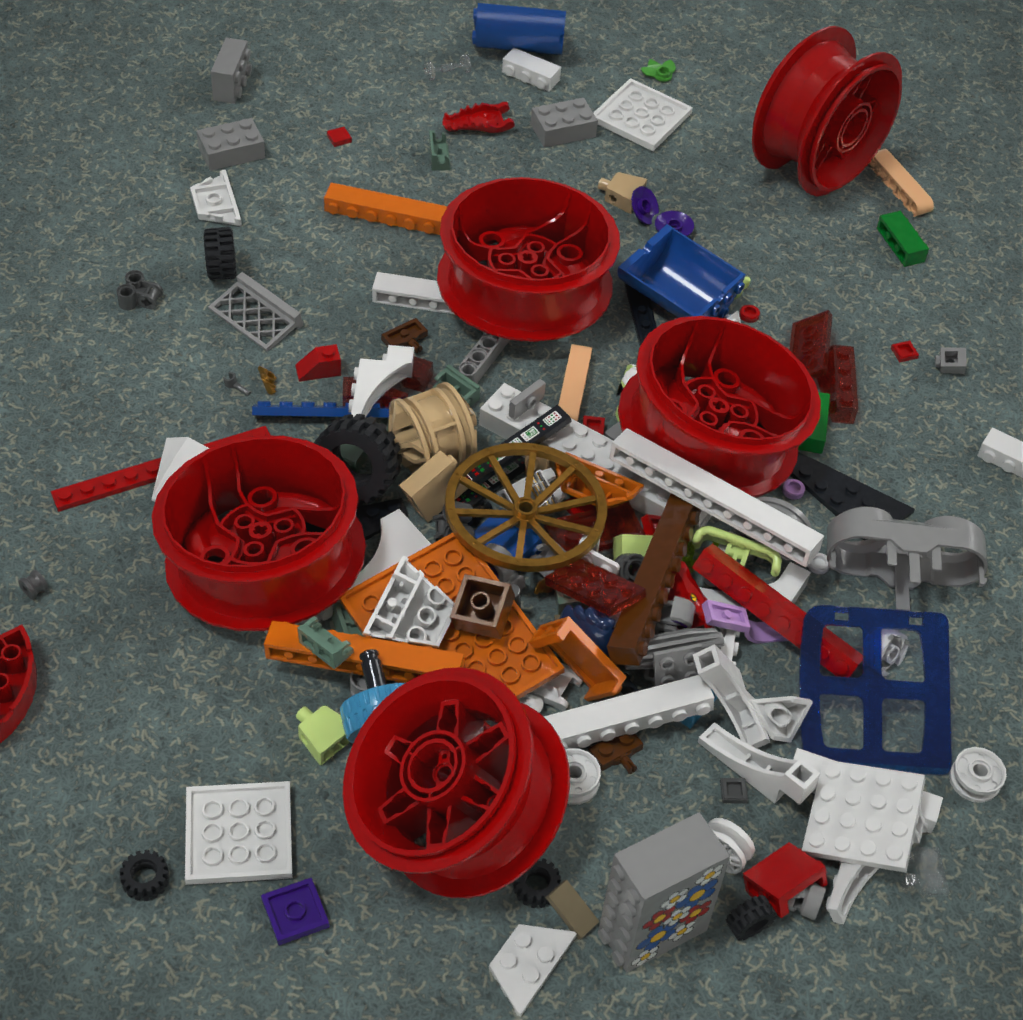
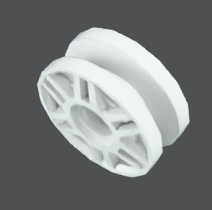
M980 747L967 748L959 753L949 772L950 783L954 791L962 798L980 803L990 801L997 796L1007 777L1006 768L1002 760L992 751Z
M568 748L566 753L570 776L575 775L578 778L570 777L567 804L580 805L590 801L596 795L600 786V765L597 759L589 752L579 748Z
M723 818L710 820L708 825L730 855L726 872L731 874L740 873L744 869L746 861L750 860L754 855L755 847L753 841L744 830L731 821Z

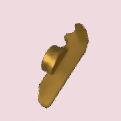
M259 366L258 370L267 393L275 394L276 385L274 383L276 376L266 368Z
M544 578L538 582L534 594L550 593L553 591L554 586Z

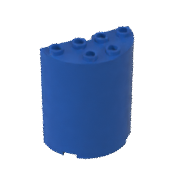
M478 3V7L474 8L473 12L476 29L472 33L473 44L481 48L502 50L516 48L524 52L562 55L566 11Z
M668 224L649 239L642 250L638 249L618 267V278L677 318L691 316L724 318L729 312L728 307L745 286L743 280L746 274Z

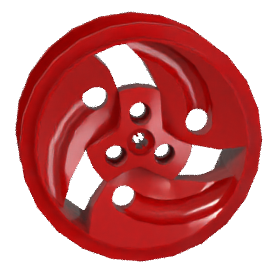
M526 177L503 178L478 184L462 192L446 208L441 218L440 239L445 253L438 264L437 285L442 299L450 310L468 325L487 334L509 340L531 342L557 340L583 331L593 325L607 311L613 295V279L609 269L614 265L620 251V233L614 218L602 204L586 193L566 184L546 179ZM499 242L498 245H490V244ZM487 260V266L480 264L478 261Z
M691 316L680 317L662 323L648 333L638 350L637 374L629 379L622 390L618 406L622 432L628 428L753 497H760L776 490L790 477L798 460V446L812 435L820 419L821 400L816 383L804 364L789 349L769 335L748 325L725 318ZM685 377H693V379L685 383ZM758 422H759L765 429H763V428L757 426Z
M288 436L241 438L203 451L186 461L167 479L156 497L152 511L153 535L162 553L166 556V581L175 600L192 616L210 625L235 631L269 630L272 621L296 624L318 615L336 603L354 584L363 567L366 551L363 528L356 517L358 493L355 479L346 464L330 450L308 440ZM233 509L219 523L218 516L227 510ZM305 522L326 530L324 532H307ZM211 556L223 558L219 563L208 561L207 559Z

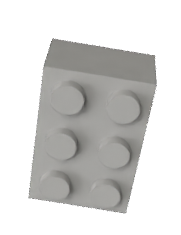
M225 38L211 69L213 101L235 104L237 98H241L242 86H246L247 75H251L252 65L249 64L251 50L248 49V41Z
M577 98L533 107L530 124L545 148L596 137L598 120L584 98Z
M252 118L196 130L198 148L210 171L265 158L264 140Z

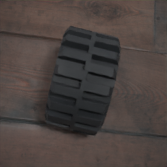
M231 227L206 228L204 230V250L209 280L235 279L237 272L234 237Z

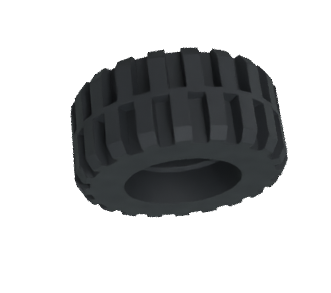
M348 414L334 420L314 443L330 450L342 461L340 451L342 444L355 445L369 456L373 467L372 474H360L347 466L355 479L358 505H362L364 502L368 504L374 502L376 498L379 499L399 475L402 455L398 454L401 448L398 442L395 443L394 439L396 437L393 432L389 433L386 430L387 426L385 424H378L376 418L370 416L367 419L364 414H356L354 417L352 414Z

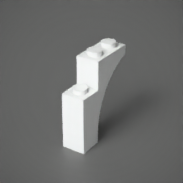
M715 644L693 654L698 675L710 686L724 706L741 741L754 748L770 743L767 730L751 702L755 698L745 689L741 672Z

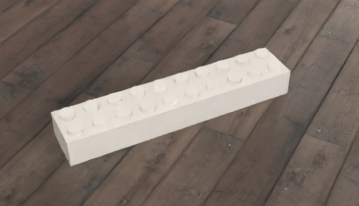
M503 383L480 408L479 425L507 440L552 408L539 401L534 408L528 409L513 420L509 417L510 400L520 394L521 391ZM571 418V423L539 444L555 448L564 453L568 452L644 484L643 490L633 499L624 503L645 515L662 516L671 493L609 459L613 442L610 438Z

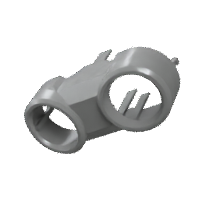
M865 506L844 511L836 516L827 527L828 567L845 575L875 576L880 578L887 586L895 588L896 610L910 611L909 590H913L923 582L950 587H963L978 580L979 587H983L987 583V578H984L988 568L985 535L976 524L964 518L938 516L924 523L893 519L888 512L882 509ZM859 538L867 539V540H863V541H847V540L859 539ZM941 547L962 549L967 551L960 553H950L941 551Z

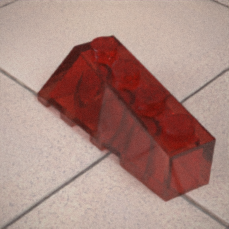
M832 345L808 357V360L812 365L814 376L817 378L820 392L830 394L828 413L832 422L854 424L858 411L854 347Z

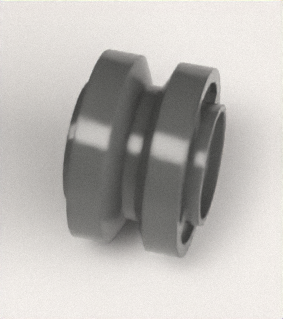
M625 553L615 559V562L620 565L619 584L633 585L644 556L637 553ZM630 565H632L633 568L632 574H630L629 572Z

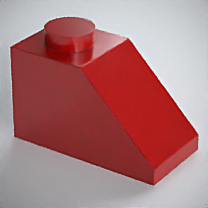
M337 344L315 347L295 365L299 382L341 376V358Z

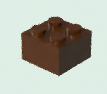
M464 574L450 615L454 628L501 639L515 599L511 584Z

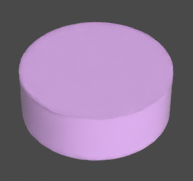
M788 479L783 484L782 492L787 498L800 499L804 495L805 486L797 479Z

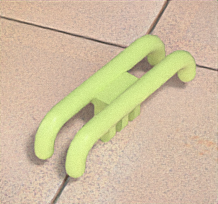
M713 526L701 527L693 535L692 547L694 549H699L704 541L710 540L727 546L725 553L736 561L737 559L741 560L740 564L744 567L750 554L769 561L772 565L770 573L773 577H777L780 574L782 565L781 555L762 543Z

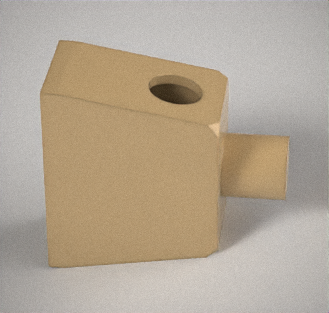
M618 172L611 181L601 178L598 189L606 191V202L631 214L633 212L632 193L637 187H646L647 179Z

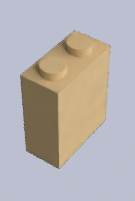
M441 450L399 485L414 510L427 523L433 519V516L438 515L443 510L448 482L456 470V466L459 465L452 455L446 456ZM459 484L455 494V499L458 498L468 488L462 484Z

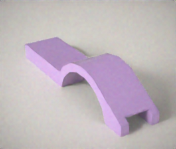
M708 599L702 604L707 625L744 632L747 640L756 644L789 641L765 622L750 621L746 608Z

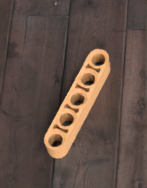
M885 148L879 150L869 163L875 174L883 179V183L893 190L892 193L898 199H901L903 205L914 214V217L933 211L934 203L927 192L889 150Z
M572 344L559 406L570 418L578 421L592 347Z

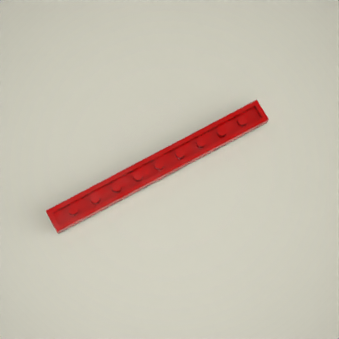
M265 425L203 445L212 448L231 440L271 435ZM161 458L50 491L57 511L60 512L156 482Z

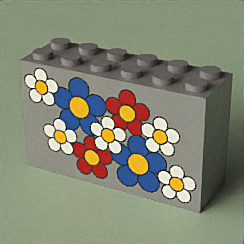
M700 812L614 854L598 935L604 945L608 944L612 949V958L618 967L622 966L626 973L706 932L730 855Z

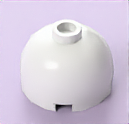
M879 628L868 634L863 640L862 650L866 665L881 676H887L889 673L885 670L889 667H880L882 660L889 663L890 666L894 663L899 666L908 650V645L904 644L905 639L908 640V637L893 628Z

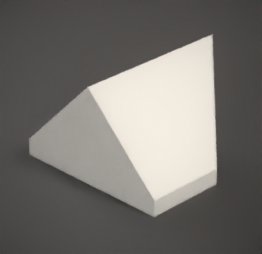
M795 696L751 700L771 739L788 743L792 742L813 703L810 699Z

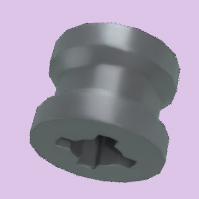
M37 570L30 572V576L27 578L22 577L18 580L20 588L31 600L36 598L37 593L40 591L45 592L48 590L47 582Z

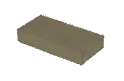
M568 880L562 881L545 897L568 928L577 933L576 937L578 939H582L600 922Z

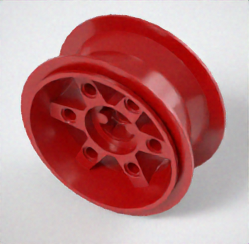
M839 26L822 28L805 38L780 62L762 92L755 112L752 132V148L756 160L759 164L769 169H778L790 160H794L798 163L797 171L800 186L812 196L827 195L851 182L877 154L895 121L902 95V71L898 59L887 52H876L859 61L856 60L854 39L851 33Z
M463 667L443 668L422 674L398 687L375 708L365 721L352 745L343 778L344 812L349 828L358 844L380 864L403 872L416 885L435 895L465 899L479 897L500 890L516 881L545 853L553 841L565 814L570 790V768L562 740L552 724L533 708L520 703L517 696L503 682L490 674L476 669ZM490 720L498 723L484 731V721ZM427 833L426 847L419 846L413 841Z

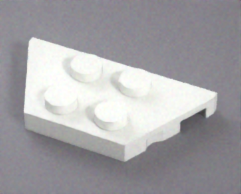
M226 170L220 171V176L214 179L209 177L202 183H197L190 187L199 220L237 226L242 225Z
M518 924L489 965V970L500 984L501 990L509 999L517 1016L521 1017L575 940L577 933L574 931Z

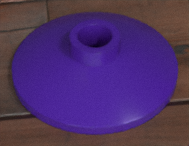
M645 186L637 187L632 193L633 211L643 224L650 225L652 224L653 216L659 213L657 199L649 188Z
M666 211L659 214L655 220V228L658 232L667 224L687 237L694 230L693 220L683 212Z

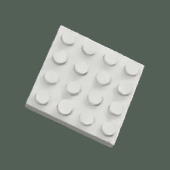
M630 78L594 112V115L598 120V125L654 151L692 114L693 107Z
M823 759L802 851L812 857L906 873L926 780L925 775Z
M290 781L186 787V885L292 878Z

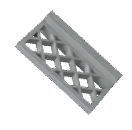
M243 272L236 276L237 282L208 306L210 311L265 351L273 348L294 328L298 330L303 326L300 312ZM240 290L243 292V297L232 298L236 291ZM247 302H257L258 307L247 308ZM243 303V309L232 310V304ZM229 304V310L219 311L217 307ZM271 312L273 317L261 319V313ZM258 313V319L246 320L247 314ZM243 314L242 321L232 320V315ZM276 323L287 324L284 329H276ZM272 324V330L261 331V325ZM258 325V331L248 332L246 326ZM272 335V339L267 344L261 341V336Z

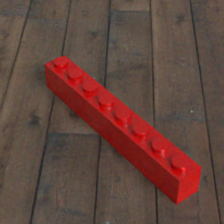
M713 543L702 551L692 566L695 571L843 682H846L864 660V655Z

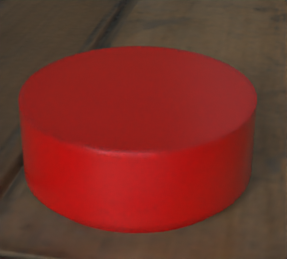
M744 305L739 312L740 319L747 323H754L759 319L760 310L753 305Z

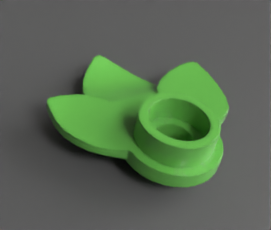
M650 59L647 67H642L641 71L658 81L667 82L672 79V73L675 71L676 66L672 60L659 64Z

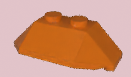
M565 452L586 466L599 481L606 497L607 509L633 499L644 489V484ZM555 463L557 477L567 468ZM575 474L560 486L562 492L576 498L592 496L586 484Z

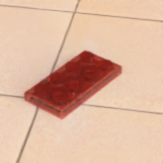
M829 310L792 323L789 350L804 364L813 379L827 375L833 318Z
M629 501L607 509L606 523L600 537L599 551L612 549L613 537L621 534L645 535ZM593 509L556 519L593 528L597 520V510ZM544 524V528L549 536L566 552L576 547L584 536L581 533Z
M579 559L568 566L556 569L545 576V585L610 617L646 597L644 587L584 559Z

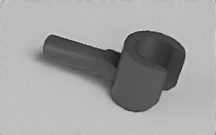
M228 373L230 379L223 377L227 388L238 389L247 396L251 393L237 382L235 373Z

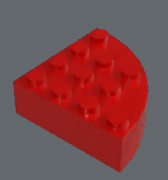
M23 624L0 635V744L14 732L25 718L33 702L37 687V667L30 638Z

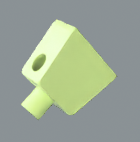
M305 706L297 712L296 718L301 722L298 726L299 738L318 764L323 765L350 743L345 735L341 715L329 707L322 706L313 713Z

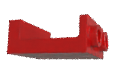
M790 842L743 873L746 892L751 897L766 896L780 918L789 913L788 900L814 882L821 887H825L828 884L827 870L824 864L819 860H815L806 852H803L801 848H797Z

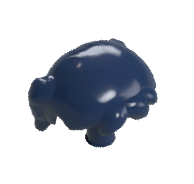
M601 598L595 608L590 606L586 610L580 604L572 608V605H566L559 619L569 616L610 659L607 644L616 623L615 619L610 618L612 612L616 609L614 603L609 599Z

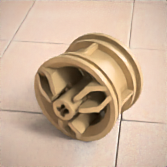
M442 382L428 391L404 399L397 398L390 402L388 432H393L395 435L394 441L395 443L398 442L401 448L398 454L402 455V465L406 468L408 467L412 474L440 450L446 456L452 455L458 464H461L477 452V430L474 429L477 426L476 415L466 400L450 383Z

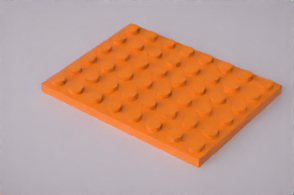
M453 532L407 557L408 561L418 571L421 570L424 573V577L431 584L438 586L454 603L464 574L500 581L488 564L465 548ZM398 563L351 588L339 599L361 633H363ZM515 601L513 602L501 639L456 630L451 621L439 647L434 648L445 651L452 650L464 654V668L476 669L492 675L503 682L517 696L518 700L565 672V667L548 645L534 649L529 644L530 639L537 630ZM363 635L364 637L378 638V637H372V636ZM385 639V640H387V641H393V642H399V643L401 642V641H395V640ZM408 643V644H410V645H416V646L425 647V646H423V645H417V644Z

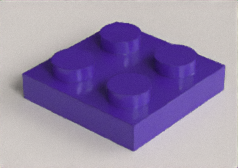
M312 877L261 895V900L278 946L329 928V921Z

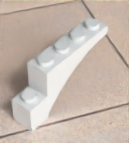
M388 345L387 354L383 353L382 360L360 358L359 367L354 369V380L357 381L352 383L351 396H354V399L349 400V412H351L353 417L356 414H364L366 418L373 405L384 393L405 378H412L414 347Z
M715 722L698 738L700 745L740 777L745 778L749 784L774 804L786 794L800 805L815 790L821 774L801 758L798 760L781 758L754 748L733 736Z
M919 809L912 844L920 843L926 823L921 809ZM840 861L838 875L836 874L833 879L832 894L826 901V910L829 912L833 922L844 925L848 912L858 893L879 868Z

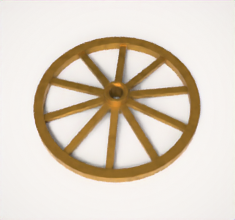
M505 443L476 452L456 468L451 475L446 489L445 514L455 537L465 548L482 560L509 570L542 572L568 566L584 557L594 548L602 536L605 527L607 502L599 481L586 466L574 457L544 445ZM513 455L529 456L524 497L519 498L496 458ZM536 457L553 461L567 468L535 500L530 498ZM489 461L513 503L465 476L477 466ZM573 474L577 475L586 484L592 496L539 507ZM459 484L464 485L507 510L455 508V494ZM593 503L596 504L597 520L593 528L544 516V514ZM459 517L510 519L475 539L464 528ZM538 523L588 536L579 545L564 552ZM513 526L519 528L515 557L499 553L484 545ZM532 528L556 556L538 559L523 558L526 529Z

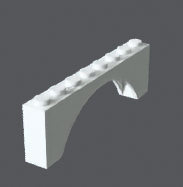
M400 509L380 519L381 540L378 549L371 561L360 571L354 584L348 590L395 565L401 560L403 554L409 557L431 545ZM334 604L316 615L319 621L327 620L332 616ZM309 619L296 623L295 625H303Z

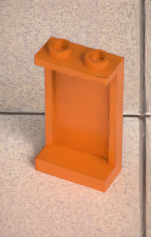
M569 616L540 625L530 639L529 644L534 649L549 645L589 687L588 692L584 696L586 701L615 696L622 690V684L626 679V675Z

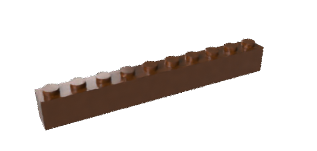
M672 493L669 496L607 644L610 659L614 664L640 666L643 656L647 655L649 641L653 639L655 626L661 620L662 608L668 602L670 588L674 587L676 573L680 571L682 558L687 554L688 543L693 539L695 525L699 524L701 509Z

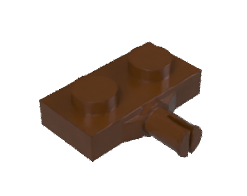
M414 318L381 334V340L387 347L388 345L414 347L415 353H418V351H422L423 347L417 341L427 337L428 330L417 318Z
M625 734L617 736L610 741H601L588 748V752L597 759L602 771L611 766L622 764L628 773L632 774V772L634 773L637 770V766L630 758L633 754L643 750V742L636 734Z

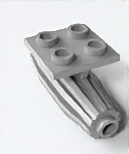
M686 628L655 634L653 639L649 641L647 655L643 656L640 666L624 665L625 670L654 669L655 686L696 676L698 672L693 654L714 644L721 650V646H724V637L722 632H718L716 628Z

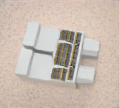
M552 468L540 469L534 472L530 498L535 500L550 485L549 482L556 479ZM526 477L512 484L519 498L524 497ZM559 487L539 507L560 503L567 497V494L562 492ZM505 488L497 492L500 497L513 503Z

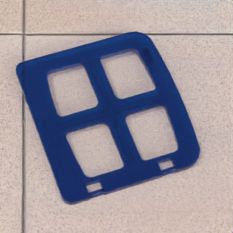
M818 605L809 609L804 616L799 660V697L810 699L813 703L800 725L802 750L844 763L917 774H947L952 767L948 618L944 614L937 612H910L907 610L835 607L832 605ZM835 612L848 613V620H835ZM909 617L922 618V625H909ZM825 626L859 627L862 629L863 673L861 677L821 675V642ZM882 629L914 631L918 633L922 649L923 682L887 680L882 676ZM820 695L855 696L862 700V749L830 748L823 743ZM900 699L924 702L923 740L919 753L890 752L883 749V700Z

